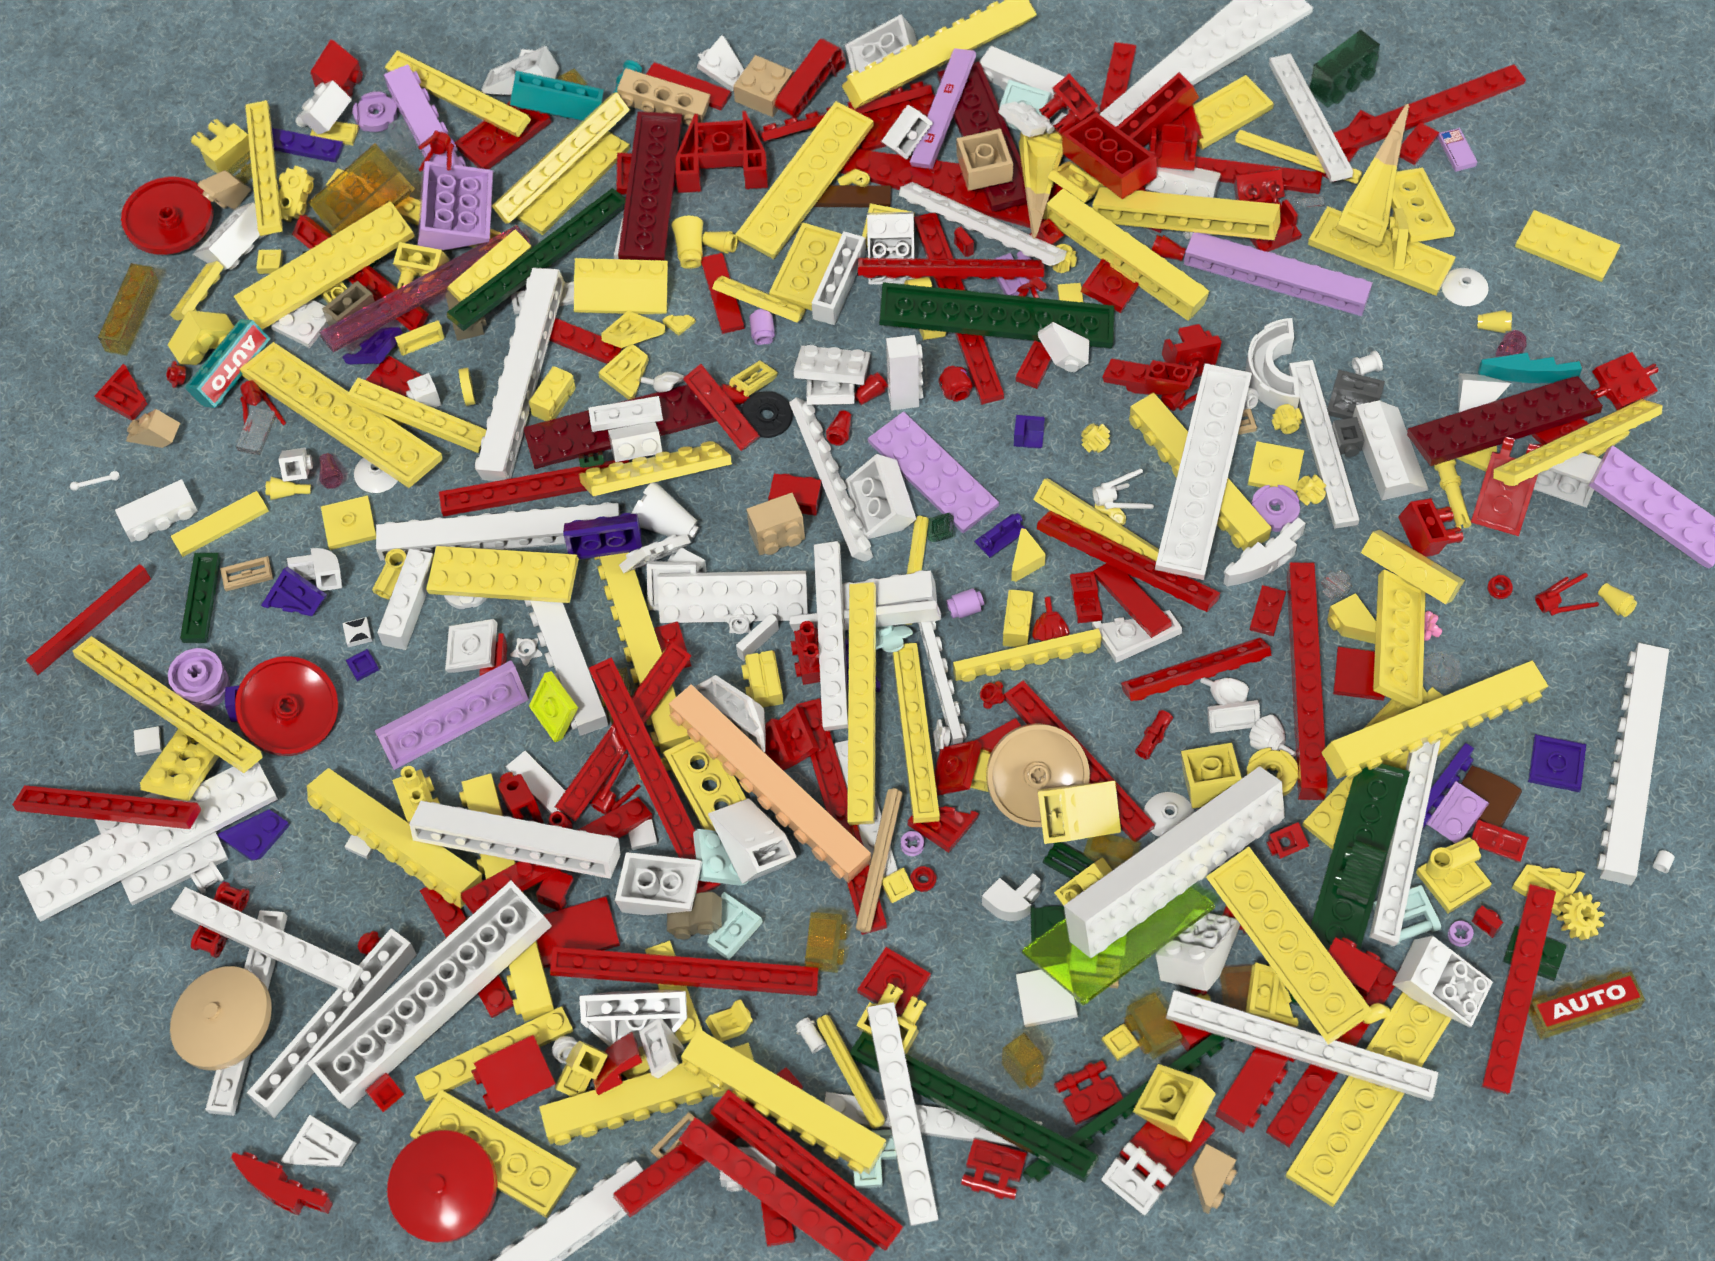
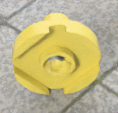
M1264 748L1252 755L1246 769V775L1259 766L1266 771L1269 768L1272 771L1277 770L1276 778L1282 781L1283 796L1289 794L1294 789L1298 779V765L1289 753L1281 749L1279 752L1272 750V748Z

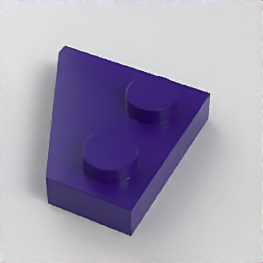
M400 327L381 328L370 338L359 344L361 347L360 351L356 354L346 353L342 358L349 365L379 364L385 360V356L397 345L395 337L402 335L403 332Z

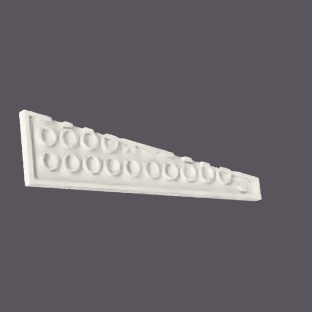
M1305 0L1231 1L1099 115L1117 127L1178 72L1192 85H1195L1312 13L1313 7Z

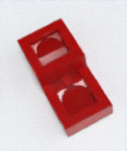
M1094 571L1070 574L1077 623L1102 621V611Z

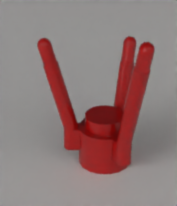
M435 130L418 147L422 150L430 144L431 148L419 167L420 172L424 169L425 161H430L433 154L440 155L446 151L447 170H451L454 145L451 143L448 134Z
M1196 360L1191 367H1197L1199 361ZM1184 391L1163 394L1161 401L1172 411H1175L1177 408L1182 411L1188 404L1196 400L1198 393L1185 401L1184 397L1186 394Z
M249 380L240 386L245 433L250 432L248 404L257 406L261 399L265 401L282 425L286 424V421L268 398L266 392L260 389L256 382Z
M1583 573L1570 581L1569 577H1565L1547 590L1538 593L1535 596V601L1542 613L1549 611L1550 615L1553 616L1561 612L1599 606L1598 602L1558 607L1562 603L1559 593L1585 579L1588 574Z
M627 753L622 756L608 781L611 772L609 773L590 803L595 810L604 815L620 807L641 787L640 784H637L617 802L615 801L616 795L610 791L628 758Z

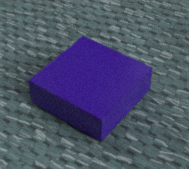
M368 649L346 660L357 682L379 671Z

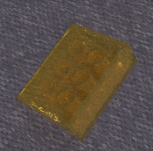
M374 143L308 203L330 232L335 235L390 201L396 207L402 200L408 198L415 188L380 147Z

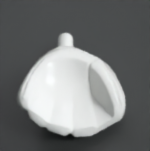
M665 372L662 375L656 376L655 379L641 377L640 381L641 383L653 385L657 392H667L673 388V384L682 383L685 376L676 372Z
M1205 677L1200 680L1201 683L1211 687L1212 696L1219 705L1247 701L1249 688L1240 680L1227 677L1215 681Z
M1270 714L1262 717L1252 726L1249 738L1250 745L1258 750L1272 748V750L1277 751L1281 749L1289 753L1293 758L1295 757L1296 752L1284 745L1286 742L1285 731L1276 716Z

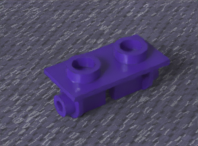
M1018 513L1015 515L1011 514L974 542L991 558L1019 538L1021 528L1026 529L1021 524L1023 519Z

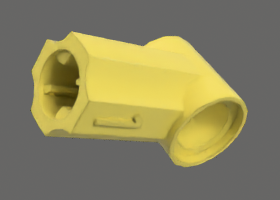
M392 549L386 554V564L372 589L373 593L379 597L388 600L391 598L407 556L403 550ZM402 562L400 565L394 566L396 563Z
M1469 837L1446 848H1436L1429 857L1426 871L1434 879H1444L1450 872L1481 858L1479 847L1475 840ZM1435 861H1441L1445 864V866H1439L1435 863Z

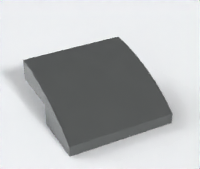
M1338 370L1327 408L1329 416L1340 419L1352 418L1356 405L1380 401L1385 381Z

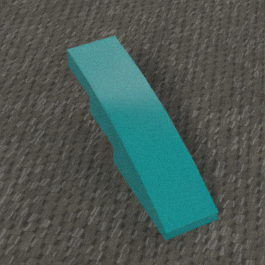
M1528 353L1482 359L1478 374L1503 381L1554 383L1570 377L1580 376L1582 367L1580 361L1556 365L1554 357L1530 360Z

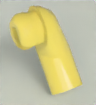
M854 169L839 177L838 182L840 185H850L853 183L864 187L869 184L870 178L866 172Z
M1095 504V509L1123 526L1125 524L1126 516L1120 508L1106 510L1104 505L1096 506Z
M1375 1003L1370 1006L1373 1014L1363 1021L1366 1024H1372L1381 1019L1385 1020L1389 1017L1391 1008Z

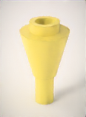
M272 476L270 481H266L265 487L266 495H270V500L295 494H310L311 485L295 484L289 481L283 482L282 479Z

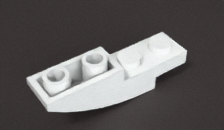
M1297 518L1292 524L1288 522L1282 528L1280 535L1276 539L1271 538L1265 546L1257 542L1252 548H1246L1241 554L1240 559L1236 563H1230L1225 569L1224 584L1232 586L1250 582L1271 573L1285 564L1295 555L1297 546L1295 541L1303 535L1306 523Z

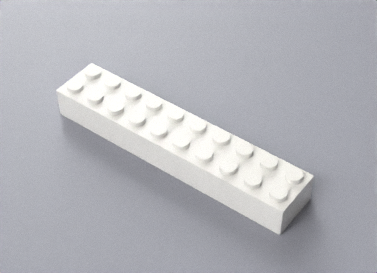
M1259 766L1066 903L1064 910L1070 942L1088 957H1094L1099 952L1104 951L1118 938L1125 936L1136 925L1144 922L1154 912L1163 908L1176 896L1184 893L1194 883L1202 880L1208 873L1221 866L1227 859L1242 851L1245 846L1260 838L1267 830L1279 824L1285 818L1282 781Z
M512 881L508 882L307 1064L337 1100L350 1109L367 1094L365 1090L383 1074H389L552 925Z

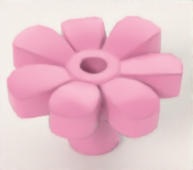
M1430 611L1425 612L1424 641H1428L1431 635L1439 637L1442 633V629L1435 624L1438 616Z

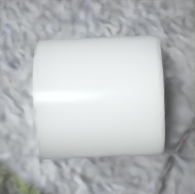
M1659 851L1653 868L1668 873L1674 861V855L1668 851Z

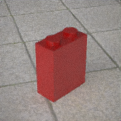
M534 1035L474 1062L475 1069L471 1070L477 1085L483 1083L487 1092L482 1096L488 1110L494 1108L496 1113L556 1085Z

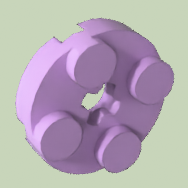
M383 92L367 93L361 97L362 100L358 104L357 102L354 104V119L363 131L379 132L391 128L398 117V108L394 99L387 97L386 93ZM374 110H378V111H379V113H377V114H372V113H374Z
M1263 486L1257 490L1252 499V506L1274 532L1281 531L1288 522L1292 524L1299 517V498L1287 486ZM1270 505H1280V511L1272 510Z

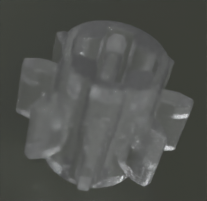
M1339 569L1337 574L1331 570L1321 582V586L1325 588L1322 593L1332 601L1336 597L1342 600L1352 588V584L1348 582L1351 578L1341 569Z

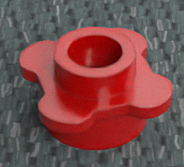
M173 361L171 367L167 369L166 378L169 383H172L173 388H176L177 384L182 385L186 376L185 367L178 366L177 362Z
M996 681L994 684L987 683L982 687L980 698L984 701V708L990 709L993 705L1001 704L1004 701L1005 696L1002 693L1003 684L1000 681Z
M372 931L362 935L358 942L360 953L367 956L382 938L378 937V932Z

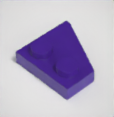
M287 566L279 575L261 606L264 608L283 609L282 611L299 612L302 615L313 616L318 611L327 594Z
M268 809L220 832L218 837L257 864L290 825L286 820Z

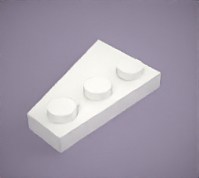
M674 534L661 542H654L631 551L625 555L627 559L619 566L624 574L646 565L648 561H656L672 555L680 547L685 548L691 541L687 534L678 537Z
M1170 610L1163 612L1172 621V626L1153 638L1134 619L1124 620V617L1116 618L1114 622L1101 624V621L1092 622L1093 629L1099 628L1101 642L1116 663L1182 634V627Z

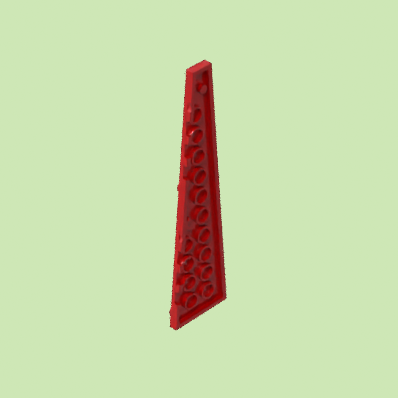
M856 149L839 171V173L847 174L854 169H858L869 175L870 182L891 186V188L897 190L913 182L989 217L1031 228L1027 203L992 212L983 188L968 191L959 163L936 160L933 168L928 169L912 166L910 163L911 156L905 159L897 154ZM1053 182L1047 203L1064 188Z

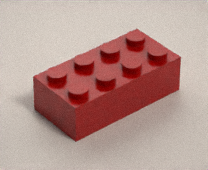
M1097 112L1062 133L1063 155L1121 199L1157 178L1156 156Z

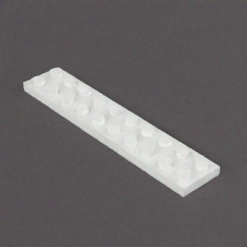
M1210 364L1204 365L1155 570L1204 580L1252 373Z
M259 762L245 773H242L233 766L202 782L189 802L198 803L201 811L191 829L124 822L18 877L37 918L41 922L272 803L278 798ZM170 798V799H168V800H175V801H184V800H180V799H176V798Z

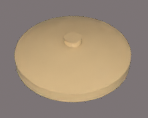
M1028 724L1007 733L991 752L986 769L988 792L996 807L1009 819L1028 827H1042L1037 790L1089 784L1090 776L1088 761L1079 743L1067 732L1048 724Z
M234 966L213 969L198 977L182 993L172 1013L170 1035L176 1052L192 1066L202 1070H221L241 1062L256 1049L268 1029L272 1013V1003L267 987L250 971Z

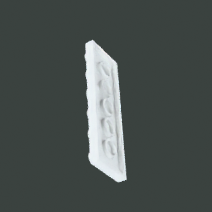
M806 571L661 573L657 576L660 623H673L677 621L678 623L726 622L723 620V617L734 614L737 607H741L745 614L755 615L754 621H763L771 614L778 621H790L791 616L808 614Z

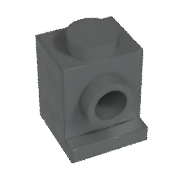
M1357 417L1334 420L1332 428L1340 455L1345 454L1346 457L1356 456L1359 451H1362L1364 438Z

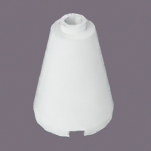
M655 482L650 483L643 492L645 495L641 500H638L632 511V514L638 513L640 528L669 537L674 534L677 537L687 534L688 538L693 540L699 530V527L696 526L698 521L659 484Z

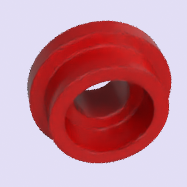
M1497 575L1490 579L1487 590L1496 599H1506L1511 595L1513 585L1508 577ZM1500 585L1504 588V590H1499L1496 588V586Z
M920 866L911 873L910 882L915 890L927 892L935 886L936 874L931 868ZM921 876H925L928 878V881L921 883L918 879Z

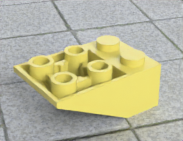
M1115 781L1037 790L1044 844L1121 832Z

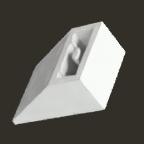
M914 212L867 214L868 258H914ZM876 276L869 278V284H883V282L904 284L905 280L915 278L909 276H899L898 278Z
M749 798L708 814L742 884L783 868L797 858L785 833Z
M1194 910L1156 954L1160 980L1208 991L1221 975L1240 927L1237 919Z
M1434 936L1414 940L1393 985L1413 1000L1468 1027H1472L1493 982Z

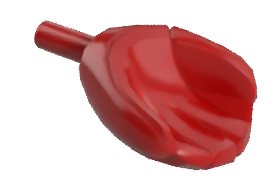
M1045 597L1046 613H1043L1036 620L1032 632L1033 638L1046 641L1068 636L1070 634L1068 625L1058 612L1052 611L1051 597Z

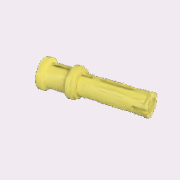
M1453 459L1434 465L1441 479L1439 482L1440 487L1445 490L1450 508L1452 509L1451 511L1454 514L1455 527L1462 529L1461 525L1463 524L1464 528H1469L1471 521L1460 490L1462 480L1457 475L1455 469L1456 460Z

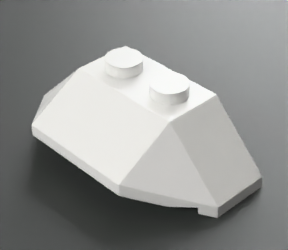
M716 675L694 686L756 746L765 752V712L759 703Z
M665 989L614 991L581 995V1023L608 1046L633 1032L638 1047L643 1044L639 1031L656 1019H663L673 1033L687 1019L686 991Z

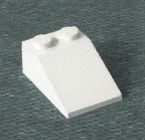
M900 14L845 45L851 71L858 70L861 73L865 71L864 68L870 63L876 61L879 64L883 62L882 59L891 53L897 55L901 53L900 49L909 44L912 46L917 45L914 29Z
M544 46L491 69L482 87V92L484 94L511 95L516 71L555 79L559 67L548 48Z
M1580 453L1578 456H1574L1563 463L1549 468L1547 471L1539 473L1534 490L1587 508L1594 491L1588 485L1602 459L1595 455Z
M626 852L615 902L622 913L639 915L692 911L702 861Z

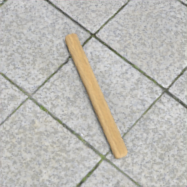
M896 788L888 789L856 923V929L862 933L871 931L902 798V792Z

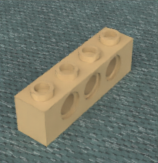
M626 68L617 88L618 95L627 107L631 106L644 112L682 114V122L688 126L694 114H698L699 123H702L709 107L710 94Z

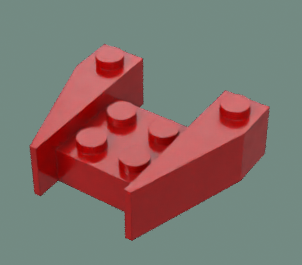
M742 111V120L699 123L698 114H694L676 155L678 193L701 192V168L743 166L746 189L768 188L766 152L746 111Z

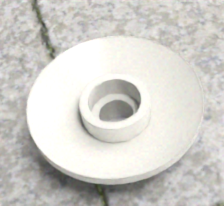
M1469 268L1451 270L1441 286L1445 297L1461 306L1476 305L1482 302L1488 293L1486 279L1479 272Z
M365 458L358 462L354 470L356 484L367 492H384L398 482L380 468L373 470L377 466Z
M1163 792L1149 799L1143 812L1155 824V828L1151 832L1161 837L1192 815L1194 809H1192L1191 803L1182 795L1173 792ZM1171 809L1174 811V814L1167 815L1165 811Z

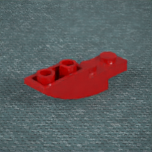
M1111 358L1102 377L1105 383L1126 386L1127 391L1133 393L1163 395L1189 389L1197 368L1152 360L1150 365Z
M243 1152L242 1155L232 1153L231 1158L243 1176L262 1196L275 1205L298 1216L303 1205L329 1214L333 1203L327 1197L328 1194L317 1188H313L312 1191L306 1190L301 1183L288 1179L286 1183L288 1176L283 1171V1166L274 1161L268 1160L266 1164L258 1161L259 1158L248 1152Z

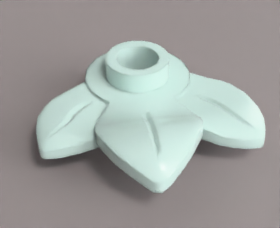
M891 625L876 627V649L882 648L886 652H897L904 647L903 638L912 635L913 631L907 626L894 627Z

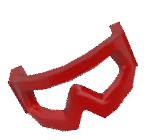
M1034 277L1029 283L1017 288L1016 291L1019 292L1018 296L1025 297L1030 287L1033 297L1039 298L1035 288L1043 291L1047 287L1041 279Z

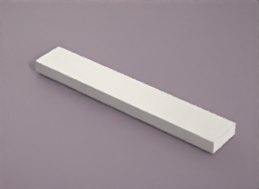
M935 600L876 607V627L941 620V612ZM844 610L845 630H849V610ZM817 613L791 616L790 626L793 632L800 630V624L804 621L812 622L814 628L818 627Z

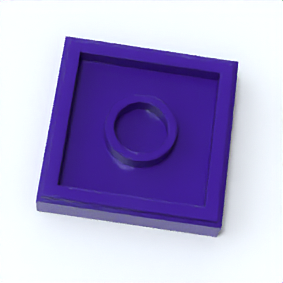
M1535 734L1528 782L1580 792L1587 744Z

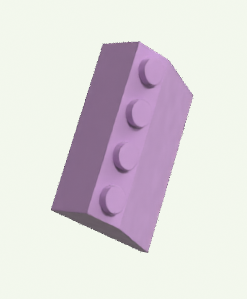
M425 161L421 185L417 246L447 250L489 242L493 170L451 165V170L448 171L447 164Z

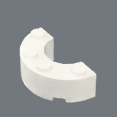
M1292 318L1277 320L1264 326V329L1253 337L1248 350L1245 372L1252 373L1249 388L1255 389L1259 395L1258 399L1273 409H1277L1284 404H1290L1294 409L1298 408L1300 398L1298 377L1288 376L1280 372L1273 362L1282 355L1291 354L1294 341Z

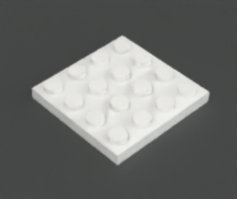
M155 793L143 796L145 798L165 800L172 798ZM95 819L101 834L124 823ZM215 831L122 879L121 882L130 903L135 905L191 878V873H198L209 866L211 861L216 866L229 859Z

